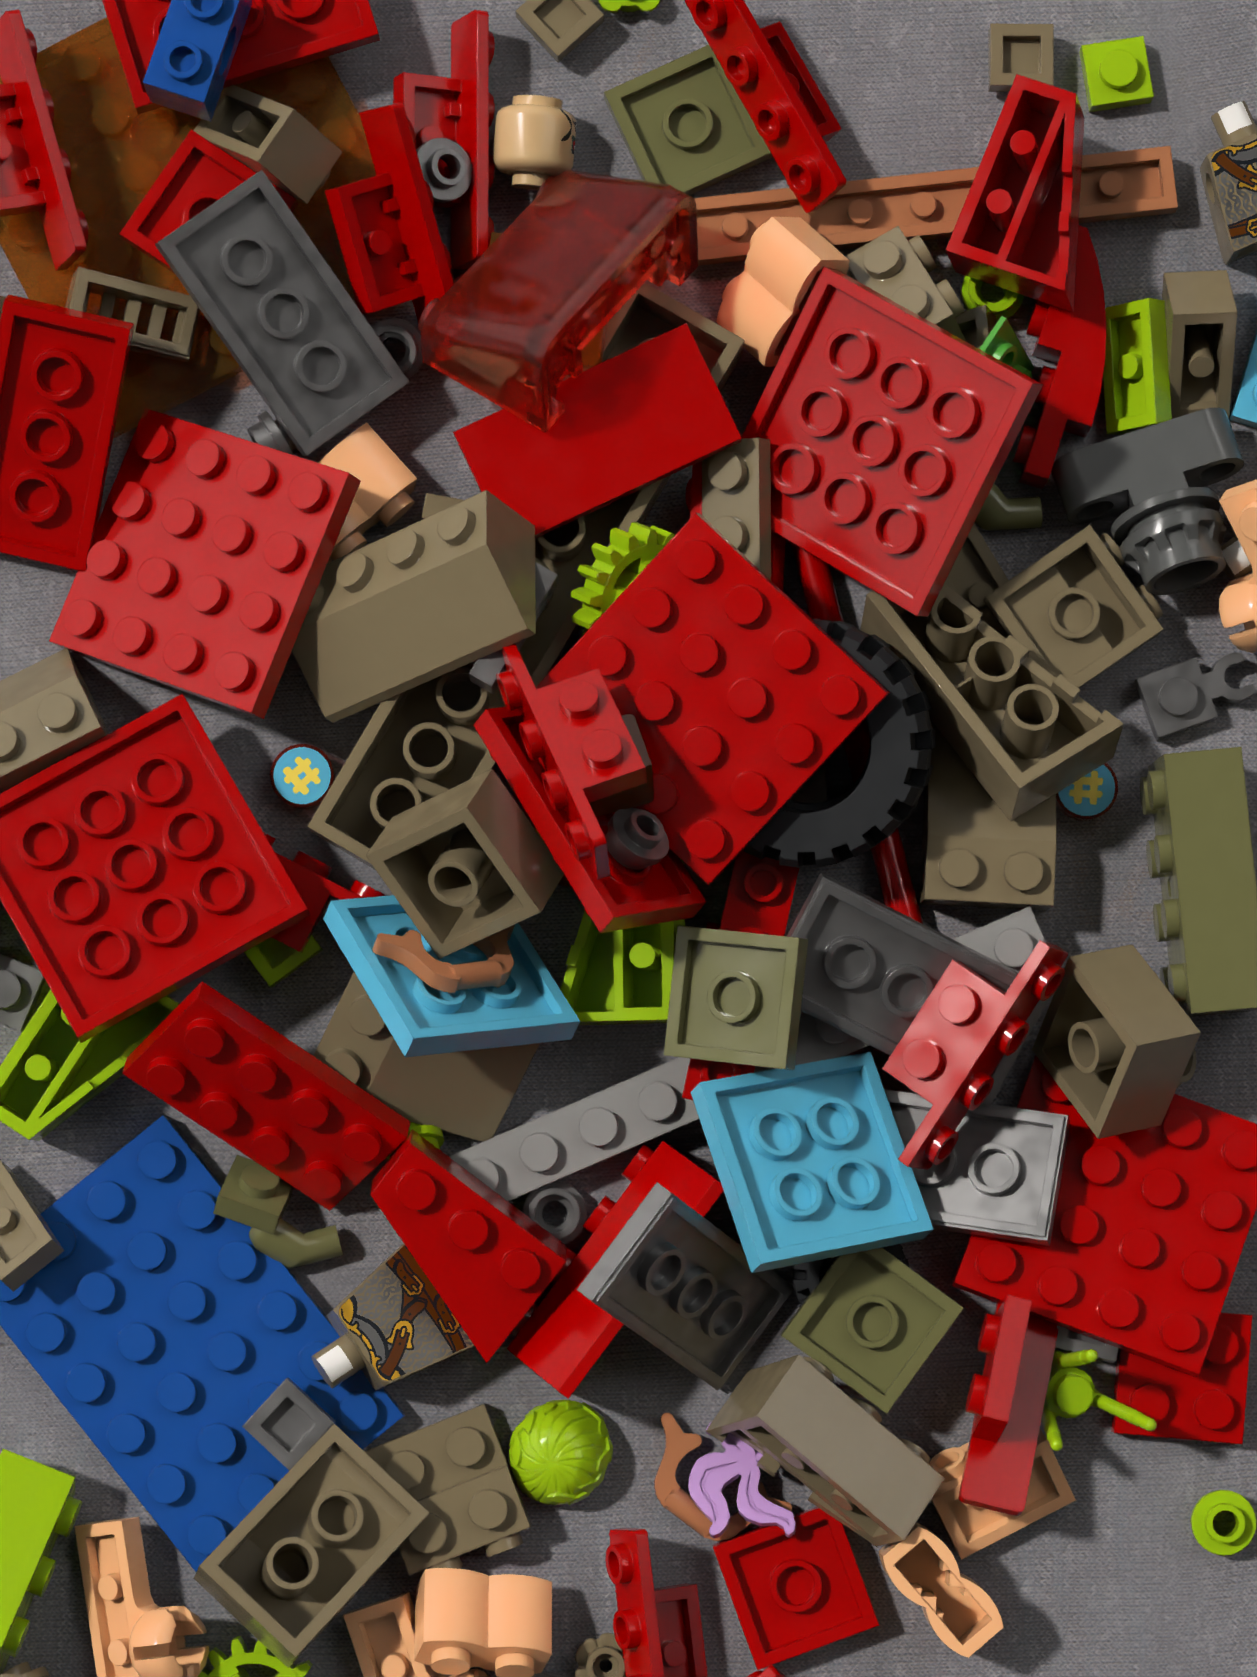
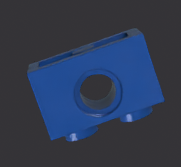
M171 0L143 80V85L150 101L211 122L248 18L252 1Z

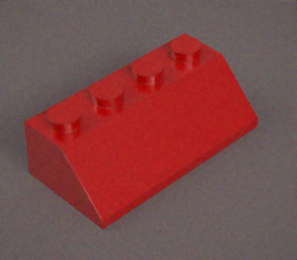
M664 1141L660 1143L655 1151L645 1144L641 1147L621 1174L631 1182L616 1203L605 1195L583 1225L584 1228L592 1233V1236L578 1254L566 1247L567 1262L550 1282L554 1285L539 1306L535 1303L531 1306L510 1333L515 1338L507 1350L568 1399L624 1325L577 1289L656 1182L673 1193L702 1217H705L723 1192L722 1185L718 1180Z

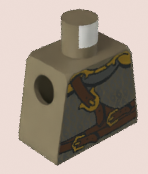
M1245 101L1232 104L1211 116L1223 147L1206 155L1200 166L1206 198L1225 265L1257 252V126Z
M402 1244L326 1315L340 1337L312 1355L311 1358L322 1378L332 1389L362 1370L372 1387L377 1391L459 1355L474 1346V1344L405 1244Z

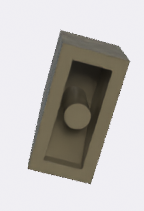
M233 84L222 89L211 122L201 119L193 130L256 173L263 170L271 183L306 204L314 193L327 182L331 168L342 154V151L295 109Z
M1227 270L1166 272L1163 274L1162 300H1165L1172 419L1207 408H1222L1226 411L1229 418L1237 308Z

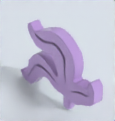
M729 1433L723 1443L721 1442L722 1448L725 1450L724 1453L713 1452L705 1454L696 1460L689 1475L688 1488L695 1505L713 1523L709 1529L710 1537L718 1538L728 1528L731 1518L727 1501L722 1492L727 1485L738 1477L741 1478L736 1500L739 1514L746 1521L761 1527L778 1526L784 1530L785 1536L788 1538L795 1534L796 1524L793 1512L768 1501L758 1491L761 1473L757 1463L763 1456L761 1453L755 1452L752 1447Z

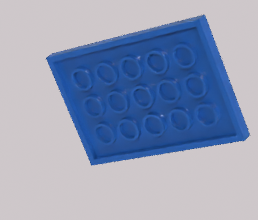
M162 1115L41 1213V1216L64 1249V1252L14 1292L0 1280V1326L195 1572H197L201 1563L289 1472L280 1461L242 1427L286 1378L289 1377L336 1421L334 1424L362 1450L404 1417L405 1414L384 1388L376 1391L372 1387L362 1370L333 1389L325 1382L315 1367L311 1356L340 1336L330 1324L327 1316L292 1272L281 1262L256 1250L249 1238V1231L252 1227L213 1214L222 1185L167 1116Z

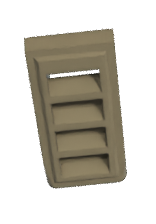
M82 267L77 268L71 279L65 308L86 312L90 293L101 295L97 315L111 318L115 299L127 300L123 321L134 323L130 351L184 362L189 361L200 313L199 307L191 296ZM141 303L153 305L146 335L135 332ZM167 308L178 310L172 342L160 339Z

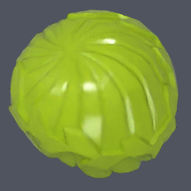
M552 1400L546 1402V1404L534 1407L512 1432L509 1443L510 1469L517 1481V1486L530 1498L547 1505L568 1504L571 1506L588 1497L604 1480L608 1464L612 1461L613 1445L604 1417L585 1402L579 1403L570 1400Z

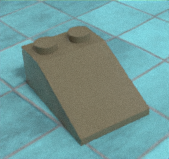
M931 721V727L936 730V747L932 748L930 765H933L929 783L925 786L919 904L1018 910L1030 906L1032 910L1047 911L1054 906L1057 842L1056 794L1010 822Z
M353 972L314 1053V1057L409 1121L420 1125H434L441 1128L442 1131L484 1142L494 1137L540 1043L404 1057L355 972Z
M333 1424L201 1563L193 1579L289 1668L429 1515V1512L337 1425Z

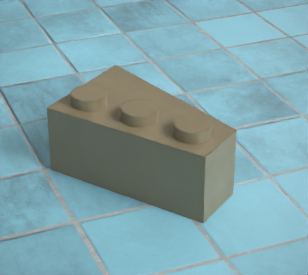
M796 1355L747 1371L706 1432L722 1443L729 1433L733 1434L763 1455L757 1463L759 1468L774 1477L781 1467L798 1478L813 1491L808 1501L873 1545L881 1546L904 1541L945 1479L929 1465L930 1458L927 1453L916 1444L905 1439H898L880 1424L882 1417L871 1405L846 1395L832 1383L834 1380L832 1373L823 1364L810 1357Z

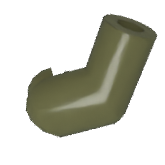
M993 484L975 523L980 528L988 531L1041 528L1040 497L1007 498Z
M281 1218L274 1235L253 1227L249 1231V1238L256 1250L281 1262L289 1269L343 1256L336 1225L302 1233Z

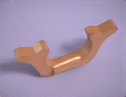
M515 925L473 943L474 946L486 955L487 961L453 965L449 962L439 961L425 950L421 941V934L415 930H409L403 936L380 933L377 935L372 951L377 955L401 963L427 985L442 992L455 993L458 990L490 986L498 988L505 985L514 966V960L507 941L510 939Z
M663 1413L660 1421L665 1433V1450L654 1479L657 1499L664 1508L705 1538L719 1541L734 1537L751 1522L746 1521L737 1511L730 1516L731 1520L728 1528L720 1537H710L709 1529L713 1523L695 1505L690 1494L677 1483L675 1474L680 1461L687 1453L702 1444V1438L698 1434L684 1433L672 1414ZM760 1482L758 1491L765 1499L792 1512L790 1503L768 1497L763 1483Z

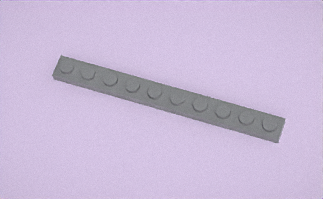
M1030 906L953 939L1018 973L1039 940L1045 941ZM801 1011L795 1065L844 1057L871 1046ZM678 1057L449 1157L508 1202L700 1120L693 1100L682 1098L690 1058ZM755 1066L754 1072L776 1068Z

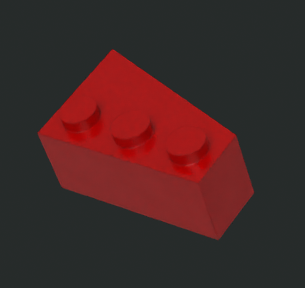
M1016 74L945 250L956 273L1074 312L1085 119L1076 93Z
M413 1129L372 1181L370 1195L487 1363L567 1262L566 1245Z

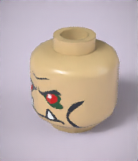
M540 95L513 96L512 105L502 107L498 111L495 118L492 160L497 170L512 176V187L537 191L549 190L550 179L562 178L571 172L574 161L577 124L575 117L562 109V100Z

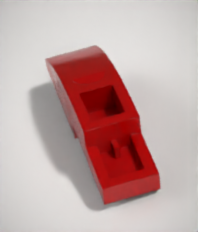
M1078 225L1074 312L1037 300L1026 335L1037 338L1032 356L1056 363L1055 368L1043 365L1038 382L1043 384L1034 402L1043 405L1036 428L1024 425L1013 458V462L1024 465L1019 482L1042 490L1049 479L1063 432L1065 431L1084 438L1087 436L1093 424L1101 393L1106 356L1107 326L1104 289L1097 255L1088 228Z

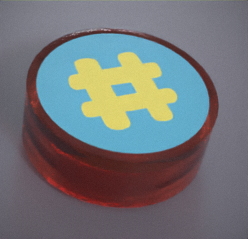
M297 744L284 749L275 758L271 767L270 780L274 792L285 804L296 809H311L319 806L335 780V770L330 759L322 750L308 744Z
M1104 763L1056 793L1057 807L1066 816L1078 821H1090L1101 817L1113 806L1117 798L1118 781L1114 771L1107 763Z

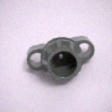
M1202 409L1073 450L1054 461L1051 472L1070 523H1090L1122 513L1112 524L1111 534L1115 543L1121 546L1120 552L1125 564L1141 575L1148 593L1153 595H1170L1187 591L1210 581L1224 570L1226 560L1221 544L1226 526L1219 512L1220 502L1217 493L1212 489L1204 487L1233 476L1244 466L1241 451L1224 409Z

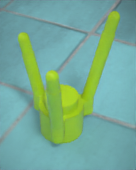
M1093 1349L1066 1354L1060 1350L1054 1351L1041 1420L1046 1438L1051 1449L1054 1451H1060L1063 1448L1056 1417L1076 1418L1084 1414L1090 1406L1100 1408L1147 1431H1153L1157 1427L1154 1419L1095 1390L1091 1377L1084 1370L1077 1367L1090 1364L1098 1359V1353Z

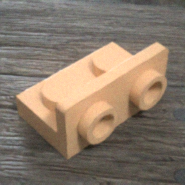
M1041 1429L1039 1430L1025 1508L1019 1516L965 1504L959 1500V1491L969 1442L960 1447L948 1448L939 1452L929 1463L933 1469L945 1478L931 1501L961 1560L1076 1501L1054 1452Z

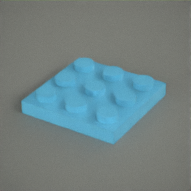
M394 895L330 901L323 920L404 1057L572 1040L580 1020L519 923L515 924L511 937L507 941L514 960V966L505 985L498 988L490 986L448 993L430 987L401 963L377 955L372 951L377 935L380 933L403 936L409 930H415L420 933ZM421 934L423 947L432 957L439 961L449 962L453 965L488 960L486 955L473 944L439 959Z
M871 1052L795 1065V1070L776 1068L699 1082L690 1092L751 1273L921 1240L934 1230L912 1167H907L898 1160L905 1147Z

